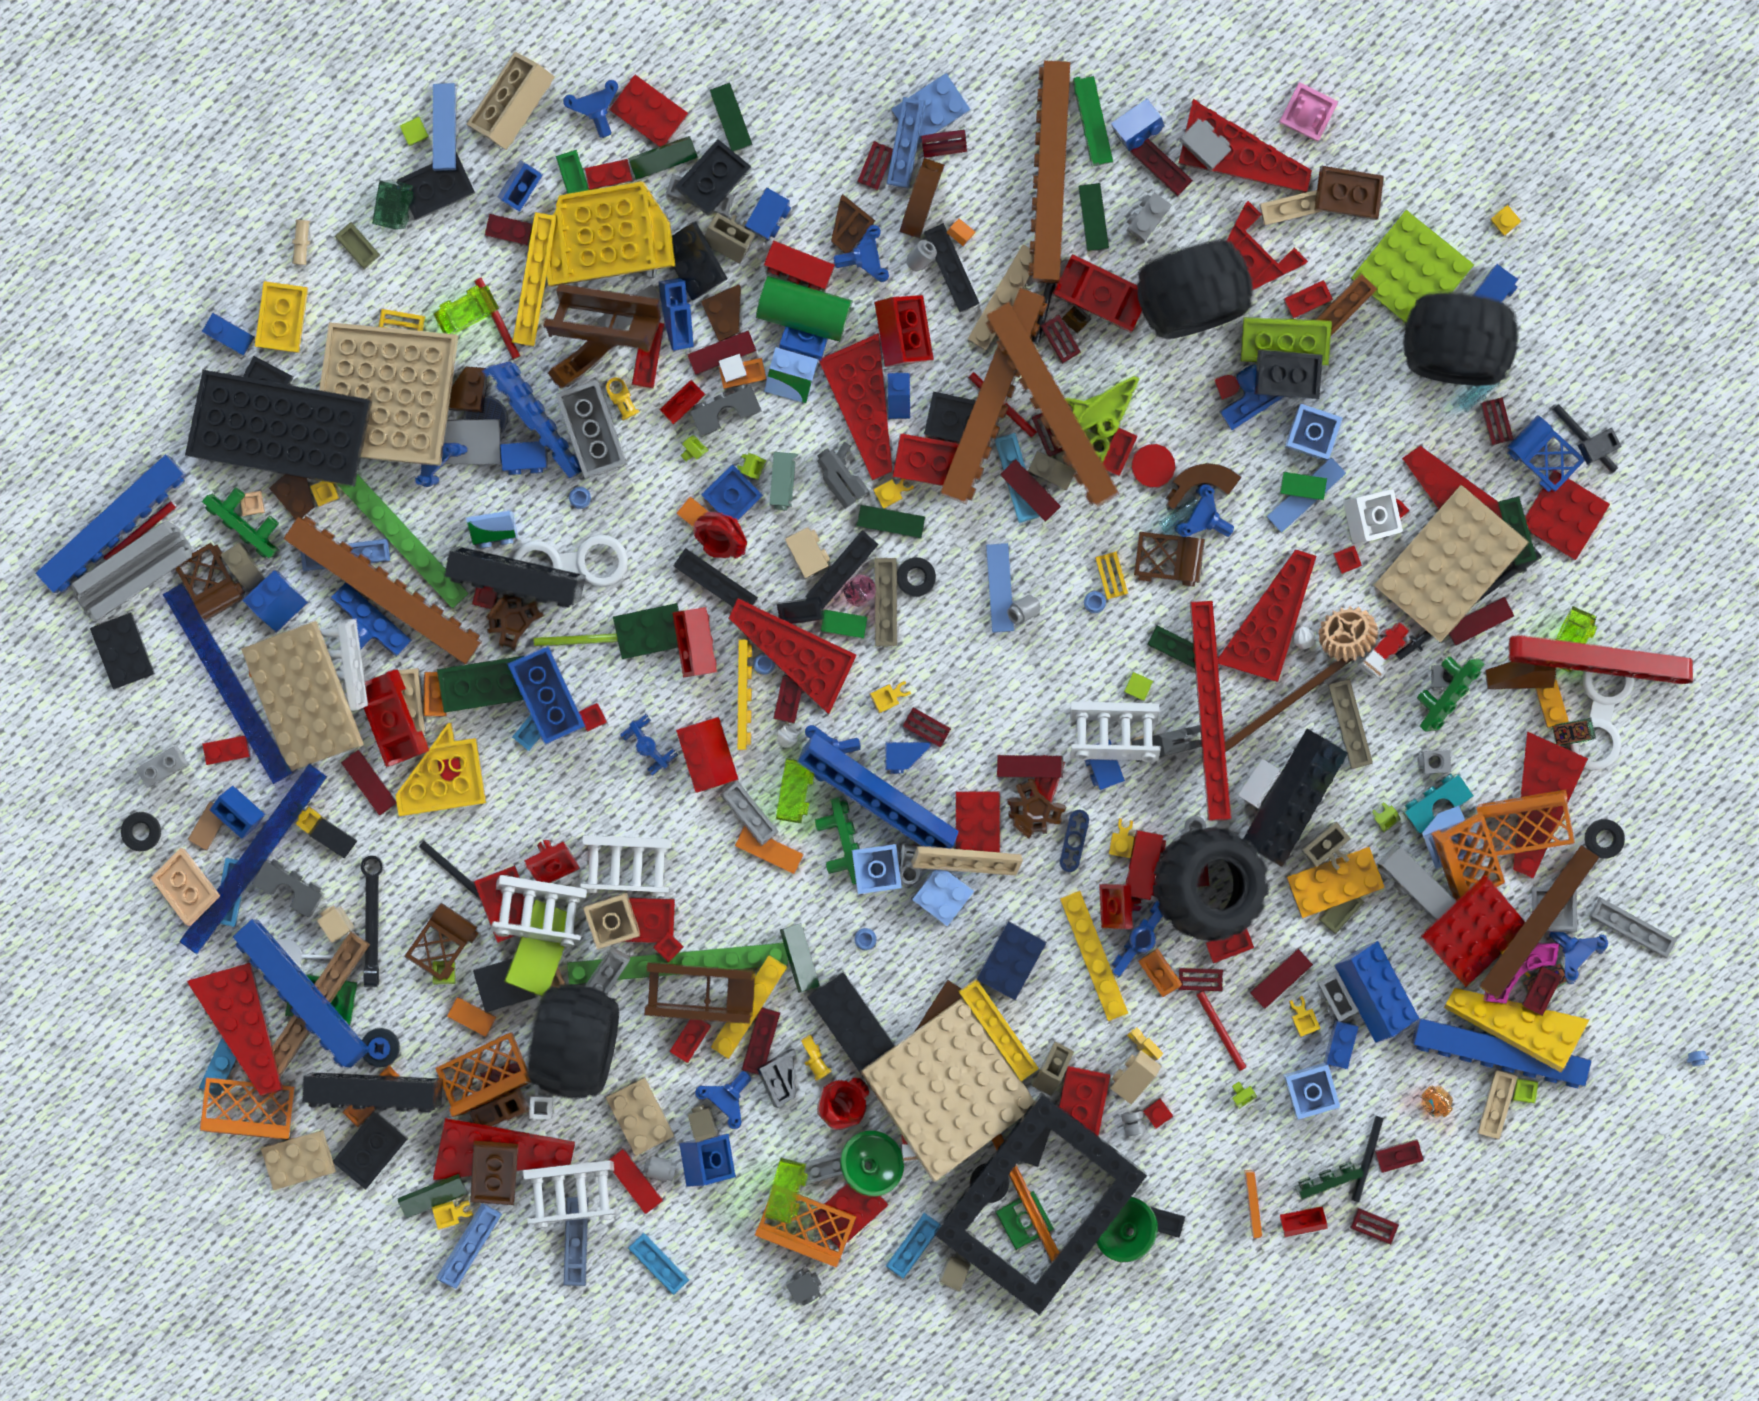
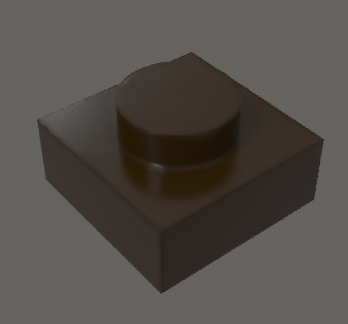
M1076 305L1062 318L1077 334L1092 320Z

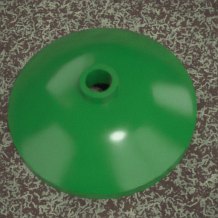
M869 1130L860 1132L848 1140L841 1153L840 1167L845 1181L853 1190L865 1196L877 1197L889 1193L899 1184L904 1172V1159L900 1147L890 1136L879 1131ZM866 1162L870 1164V1170L865 1168Z
M1131 1197L1096 1242L1100 1251L1108 1258L1122 1263L1133 1262L1145 1256L1154 1245L1157 1237L1158 1225L1153 1210L1144 1201ZM1133 1229L1134 1233L1129 1236V1230Z

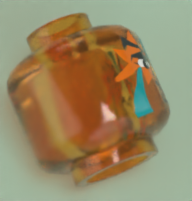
M1431 1085L1420 1096L1422 1099L1421 1106L1433 1118L1440 1117L1441 1115L1446 1117L1453 1110L1451 1107L1453 1097L1440 1085L1435 1087Z

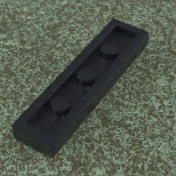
M942 223L923 233L926 240L931 242L937 251L935 260L957 309L961 313L980 303L951 238L946 233V227Z
M862 530L805 597H820L822 609H824L879 544Z
M686 548L673 565L676 569L732 607L737 598L751 605H754L758 599L754 594Z

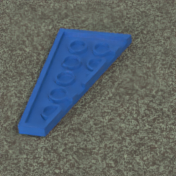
M510 361L484 369L483 372L487 377L491 375L495 379L497 390L504 395H508L510 406L531 431L535 429L538 432L540 443L553 451V459L566 475L572 478L582 473L578 458L571 454L568 449V442L563 437H560L556 431L557 426L545 414L543 404L533 396V389L520 376L521 371L518 366Z

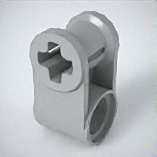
M902 842L900 878L906 884H914L919 879L920 868L912 867L911 861L914 854L907 853V851L915 852L918 846ZM907 868H912L916 872V877L912 881H907L903 877V873Z

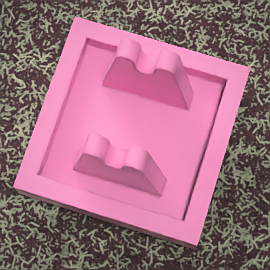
M1299 82L1279 123L1319 142L1338 101Z

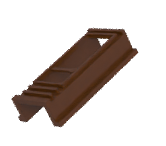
M563 284L558 285L556 292L559 306L554 319L546 318L543 327L547 329L548 337L554 335L638 348L649 352L661 320L659 299ZM568 308L613 315L608 328L563 321ZM617 315L633 318L628 331L613 329Z
M647 963V972H650L648 1004L645 1006L644 1011L645 1016L750 1023V1018L753 1016L755 972L752 970ZM659 973L707 976L705 1006L658 1002ZM711 977L728 978L726 1008L709 1006L711 1002L709 998Z

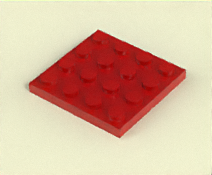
M1484 875L1421 937L1456 978L1467 987L1501 954L1500 952L1508 947L1525 921L1493 882Z

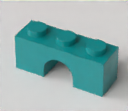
M1450 773L1440 780L1442 782L1441 785L1436 788L1434 786L1429 787L1423 792L1424 797L1418 801L1414 798L1404 805L1406 809L1402 812L1418 834L1425 831L1435 818L1432 807L1437 800L1446 799L1454 808L1462 805L1474 796L1459 774L1453 776Z

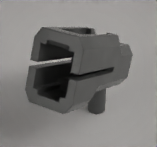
M843 442L837 454L833 449L830 451L827 448L817 455L819 458L817 463L824 471L823 480L844 509L851 506L856 500L836 473L840 474L858 500L870 492L861 478L851 475L845 466L846 460L844 458L851 448V445Z

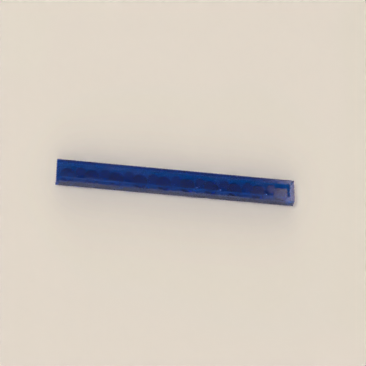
M181 583L162 594L272 783L276 784L293 774L219 644L196 609L185 586Z
M308 764L216 890L220 897L189 927L179 941L196 955L199 954L259 872L264 862L267 861L327 779V775L312 764Z

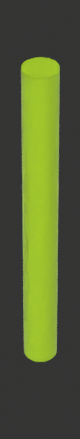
M616 633L534 638V646L618 642Z

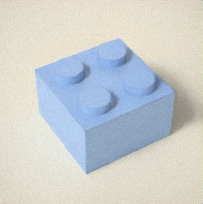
M1304 404L1298 405L1284 447L1324 461L1329 460L1343 417Z
M934 869L912 900L948 926L973 894L974 890L948 870Z
M1321 1063L1283 1075L1294 1114L1298 1120L1340 1108L1328 1064Z

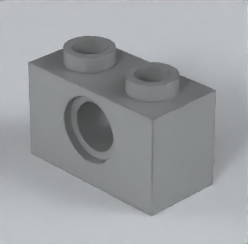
M173 746L136 768V771L145 786L149 788L189 764L179 747Z

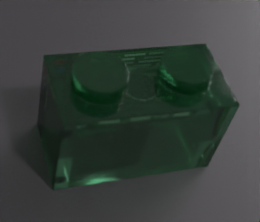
M390 179L379 180L372 224L394 230L405 229L409 221L408 211L413 199V185Z

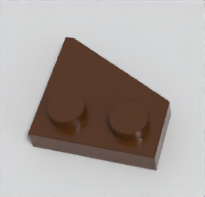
M842 194L831 242L844 253H850L876 220Z
M740 284L701 301L719 342L739 333Z
M465 366L451 387L448 410L483 411L488 379L483 370L486 368Z
M285 474L269 487L295 519L306 516L315 508L307 478Z

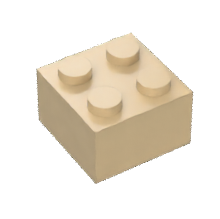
M627 893L583 907L597 950L641 935Z

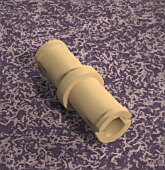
M295 220V239H292V244H294L292 264L306 265L307 245H310V241H308L310 221Z

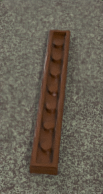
M1343 658L1339 661L1335 660L1225 740V753L1353 659L1349 658L1347 663Z
M1582 845L1578 848L1480 984V988L1498 1000L1599 859L1597 855Z

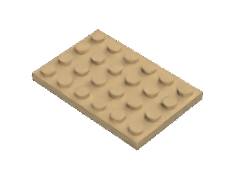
M1460 485L1374 586L1442 643L1529 542Z
M317 621L241 649L288 772L364 745Z

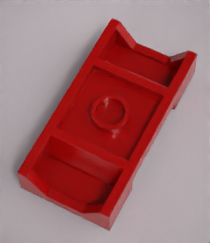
M1074 254L1071 255L1059 280V284H1057L1053 292V296L1103 318L1129 333L1133 332L1142 312L1136 284Z
M391 670L376 678L365 681L368 706L363 708L386 768L430 751L422 730L416 731L402 691L406 688L399 670Z

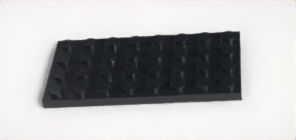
M202 370L185 456L355 487L372 400Z

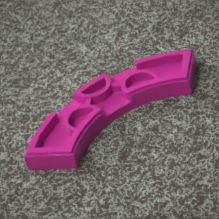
M1537 944L1498 1000L1486 991L1483 1000L1507 1004L1508 996L1520 976L1529 970L1531 971L1542 966H1556L1559 944Z

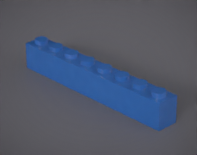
M165 454L35 574L53 593L65 592L71 586L70 581L74 577L80 578L87 572L86 567L91 562L95 564L104 556L102 552L107 547L111 549L120 541L118 537L124 532L126 534L131 532L136 527L135 522L140 517L144 519L153 511L151 507L154 504H161L168 498L169 495L167 493L172 488L175 490L185 482L183 479L186 476L185 472L169 455Z
M815 733L805 744L797 762L922 847L951 849L954 846L958 830Z
M251 919L233 936L237 942L235 944L242 953L246 952L251 958L249 962L256 969L260 968L265 974L263 976L265 981L277 988L278 996L284 1002H289L292 1006L291 1011L298 1018H302L306 1022V1029L311 1034H316L319 1037V1043L326 1051H331L334 1055L333 1060L337 1065L352 1068L370 1051L259 920Z
M1423 1018L1417 1020L1412 1038V1044L1417 1045V1050L1429 1052V1049L1438 1050V1055L1445 1057L1455 1054L1459 1055V1060L1472 1063V1059L1481 1061L1480 1065L1491 1068L1496 1064L1502 1066L1501 1070L1514 1073L1516 1069L1523 1071L1524 1076L1536 1078L1537 1074L1545 1076L1544 1080L1552 1083L1562 1080L1566 1081V1086L1577 1089L1579 1085L1586 1086L1592 1062L1590 1059L1571 1055L1563 1071L1559 1072L1493 1035Z

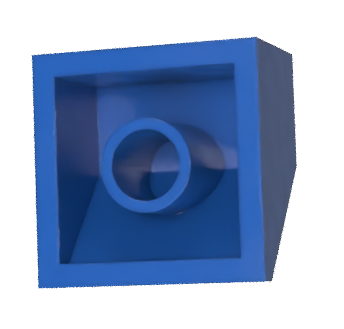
M278 570L270 573L243 599L246 605L276 633L308 603Z
M886 742V770H890V774H904V770H908L930 748V742Z
M729 1134L713 1136L697 1143L695 1139L679 1143L686 1187L706 1186L736 1177Z

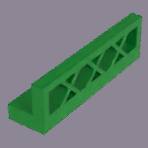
M1080 76L1075 77L1072 83L1091 167L1113 163L1094 76L1080 79Z

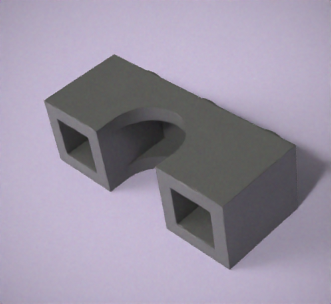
M744 384L734 388L735 393L728 396L726 393L715 396L714 402L706 404L704 401L694 405V410L690 412L700 436L703 437L722 429L718 416L724 408L731 407L736 409L742 420L762 412L752 387H747Z
M275 859L265 861L252 884L270 895L274 894L281 884L289 885L294 891V899L290 907L308 918L311 917L325 895L321 892L322 888L313 882L307 884L302 881L303 876L293 870L291 873L284 870V865Z

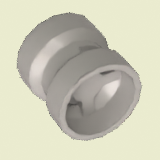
M1134 1110L1131 1114L1129 1112L1121 1114L1122 1121L1126 1125L1124 1129L1126 1136H1135L1147 1132L1146 1125L1142 1122V1110Z

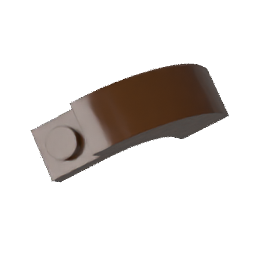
M926 158L923 159L899 232L921 238L937 186L944 170V164Z
M586 341L571 356L552 367L547 374L560 389L568 388L601 362L618 345Z
M1206 463L1192 466L1180 473L1172 481L1179 488L1177 490L1173 488L1165 498L1168 500L1166 506L1174 510L1187 491L1198 484L1214 486L1228 496L1242 477L1231 469L1218 464Z
M517 1089L471 1111L469 1114L476 1124L494 1126L504 1120L509 1121L527 1112L530 1107L521 1089Z

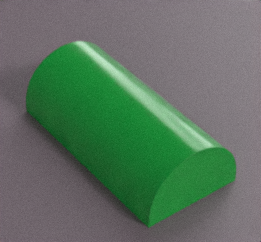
M767 276L759 299L756 318L840 342L853 300Z

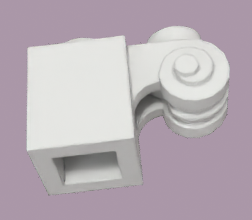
M534 1085L535 1094L530 1096L529 1119L551 1120L553 1117V1095L540 1090L537 1085Z

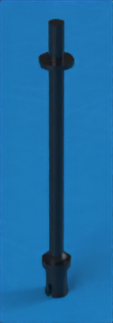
M1534 547L1537 560L1515 565L1513 560L1512 566L1497 578L1476 604L1515 574L1527 572L1528 567L1542 558L1538 550ZM1427 630L1417 638L1412 635L1409 636L1411 642L1395 653L1396 657L1401 661L1415 649L1422 652L1423 648L1421 645L1433 636Z

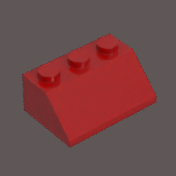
M923 295L891 297L874 302L885 367L934 360Z
M719 717L676 730L696 793L739 779Z

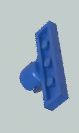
M1255 364L1246 367L1236 376V380L1243 390V396L1219 411L1230 430H1234L1284 398L1283 396L1255 394L1257 366Z
M347 582L331 597V600L348 614L351 619H356L360 650L371 639H375L397 657L411 642V639Z
M1158 901L1150 908L1149 911L1152 914L1148 920L1143 919L1138 927L1131 931L1129 939L1124 945L1126 951L1123 955L1118 954L1111 963L1113 966L1112 972L1119 977L1137 952L1146 953L1154 948L1156 936L1153 930L1163 917L1158 909L1160 905Z

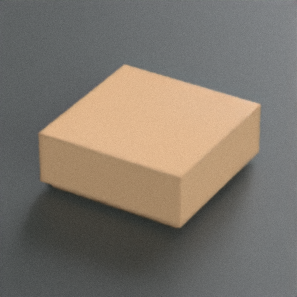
M262 491L244 493L245 497L240 502L242 516L265 513Z

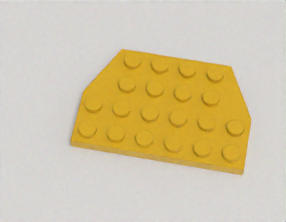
M644 182L559 195L556 210L553 213L556 224L547 270L548 286L552 287L559 284H571L675 267L670 222ZM549 236L543 241L545 255Z

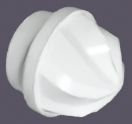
M1308 627L1298 628L1294 633V644L1300 650L1313 646L1315 644L1314 632Z
M783 725L782 729H779L777 732V741L782 747L789 748L798 741L797 736L799 732L791 726Z

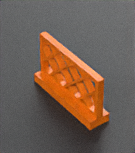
M1566 790L1482 803L1476 807L1477 813L1481 812L1484 818L1494 817L1501 822L1495 831L1488 828L1489 833L1492 834L1491 840L1495 836L1505 843L1501 850L1495 851L1497 856L1575 843ZM1563 805L1564 816L1560 821L1549 814L1553 807ZM1532 810H1538L1544 814L1539 824L1527 818ZM1528 811L1525 816L1522 813H1520ZM1515 813L1523 818L1516 828L1505 821L1509 814ZM1546 817L1557 823L1552 833L1540 827ZM1524 820L1536 827L1529 837L1518 830ZM1502 824L1514 831L1508 840L1497 834ZM1561 826L1568 831L1569 839L1559 840L1553 834ZM1537 829L1549 836L1544 843L1538 844L1531 839ZM1515 833L1527 840L1522 847H1515L1510 843Z
M1481 812L1443 833L1439 829L1431 833L1452 897L1456 902L1469 890L1472 883L1479 881L1474 879L1479 869L1485 870L1483 876L1486 875L1487 877H1489L1491 872L1496 873L1497 879L1492 881L1496 887L1505 883L1484 815ZM1479 822L1480 826L1477 832H1471L1472 825ZM1462 833L1457 843L1452 842L1451 836ZM1468 835L1473 836L1474 838L1470 846L1463 845ZM1480 838L1485 840L1482 850L1476 849ZM1461 849L1467 850L1463 860L1457 858ZM1473 852L1479 853L1475 863L1469 862ZM1485 855L1491 857L1487 867L1481 865ZM1466 866L1473 867L1469 877L1463 876Z
M512 1032L435 1068L439 1078H443L442 1086L451 1106L449 1111L452 1117L468 1113L531 1083L527 1076L526 1064ZM507 1039L511 1045L509 1055L499 1051L502 1042ZM486 1049L494 1052L490 1063L481 1060L483 1051ZM498 1054L507 1058L504 1069L494 1065ZM467 1058L475 1061L471 1072L462 1069ZM511 1060L518 1062L521 1069L520 1072L514 1074L508 1071ZM479 1063L488 1066L485 1078L475 1074ZM451 1067L456 1070L453 1081L446 1078L444 1069ZM492 1069L502 1072L499 1082L495 1083L489 1080ZM460 1072L470 1075L466 1087L457 1083ZM474 1078L483 1081L479 1091L470 1089ZM455 1086L465 1090L462 1099L458 1101L453 1096Z
M206 1078L200 1131L289 1139L294 1086L282 1085L283 1090L289 1091V1099L281 1106L273 1096L277 1092L269 1094L267 1098L258 1103L251 1094L256 1088L254 1087L249 1091L245 1087H254L252 1082ZM210 1083L220 1084L225 1090L216 1099L209 1092ZM223 1084L232 1086L227 1089ZM236 1085L242 1086L247 1092L238 1101L229 1092ZM227 1093L234 1101V1104L224 1111L217 1100ZM249 1095L257 1106L246 1113L239 1102ZM208 1096L212 1099V1102L209 1103V1104H208ZM269 1098H272L279 1108L268 1115L261 1105ZM215 1103L222 1114L215 1119L206 1118L207 1108ZM288 1104L286 1112L283 1107ZM236 1105L244 1114L238 1121L231 1120L227 1115V1112ZM259 1107L267 1118L260 1123H254L249 1114ZM280 1109L286 1115L285 1126L276 1125L270 1118ZM223 1115H225V1117H226L228 1120L219 1119V1118H221ZM247 1117V1119L250 1122H244L242 1120ZM269 1120L272 1124H264V1122Z
M774 1185L755 1236L837 1267L856 1216ZM776 1192L785 1194L789 1203L777 1207L774 1200ZM801 1200L806 1202L809 1211L798 1215L793 1203ZM773 1204L775 1209L770 1211L771 1205ZM790 1205L795 1217L784 1221L779 1210ZM824 1209L827 1211L830 1219L818 1223L814 1211ZM776 1211L781 1223L775 1226L765 1223L768 1214ZM811 1213L815 1225L804 1230L800 1217ZM841 1216L849 1219L848 1227L839 1231L834 1220ZM797 1220L801 1231L796 1234L789 1233L785 1224ZM831 1221L836 1233L824 1237L820 1226ZM817 1227L822 1239L812 1242L808 1239L806 1232ZM845 1232V1235L842 1239L840 1234ZM838 1236L841 1243L839 1251L830 1249L826 1240Z

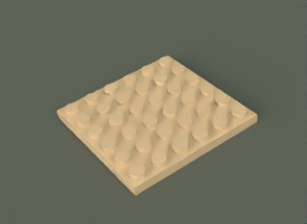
M329 322L319 390L372 400L361 458L441 466L458 335Z
M963 997L860 1071L933 1182L939 1180L1020 1119L1034 1102L1023 1082L1016 1075Z

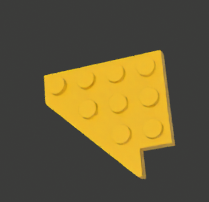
M448 723L429 748L430 751L426 752L395 795L399 816L486 803L477 738L455 741L452 723ZM453 758L460 759L461 769L457 770L451 766ZM449 759L450 769L455 772L461 771L460 775L454 778L453 781L444 780L440 776L445 768L442 760ZM438 761H440L442 764V769L440 772L438 768Z

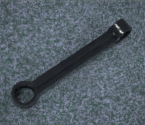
M374 855L365 857L361 862V871L366 876L365 941L370 944L365 951L364 987L379 986V875L383 872L384 863L381 858ZM376 859L379 862L380 870L378 873L372 875L365 871L364 866L367 860Z

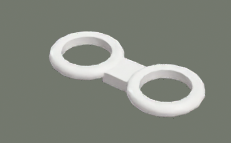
M608 535L589 537L581 544L577 552L558 553L553 546L545 542L532 541L523 544L516 550L513 559L522 560L523 556L529 551H543L552 559L553 568L586 575V582L601 587L613 585L619 581L627 570L628 564L625 548L618 540ZM607 544L617 552L619 558L618 568L611 576L600 578L588 571L585 564V555L593 545Z
M1584 671L1582 674V685L1586 694L1592 699L1589 718L1585 720L1587 721L1588 729L1592 727L1603 728L1612 739L1610 753L1599 761L1587 760L1584 768L1601 770L1610 766L1618 758L1621 751V737L1618 730L1611 724L1615 704L1624 701L1630 695L1634 686V678L1625 677V684L1618 694L1604 697L1593 688V673ZM1579 741L1570 742L1569 750L1582 755L1579 750Z

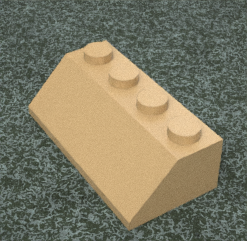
M514 52L466 125L507 150L520 129L525 125L534 108L537 107L546 90L551 86L555 76L538 63Z

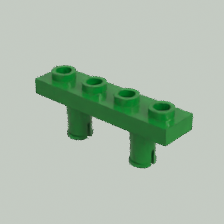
M235 487L224 502L214 494H209L203 499L202 503L206 505L205 509L214 516L217 514L227 528L236 530L240 534L239 538L242 541L257 548L256 552L260 556L272 558L279 552L280 549L268 539L279 524L275 518L268 516L258 530H256L235 513L234 509L245 497V494L240 489Z
M1451 656L1442 662L1441 666L1454 677L1439 700L1428 690H1423L1417 696V699L1429 710L1428 715L1419 725L1425 732L1437 731L1444 725V719L1456 709V703L1459 699L1468 693V687L1481 675V669L1485 663L1480 659H1469L1462 667Z
M843 796L830 799L833 815L815 819L817 831L835 827L838 829L845 855L842 858L827 861L826 868L829 874L848 870L852 885L856 884L852 850L860 849L857 842H854L853 834H855L853 822H849L847 813L850 812L848 802L843 799Z

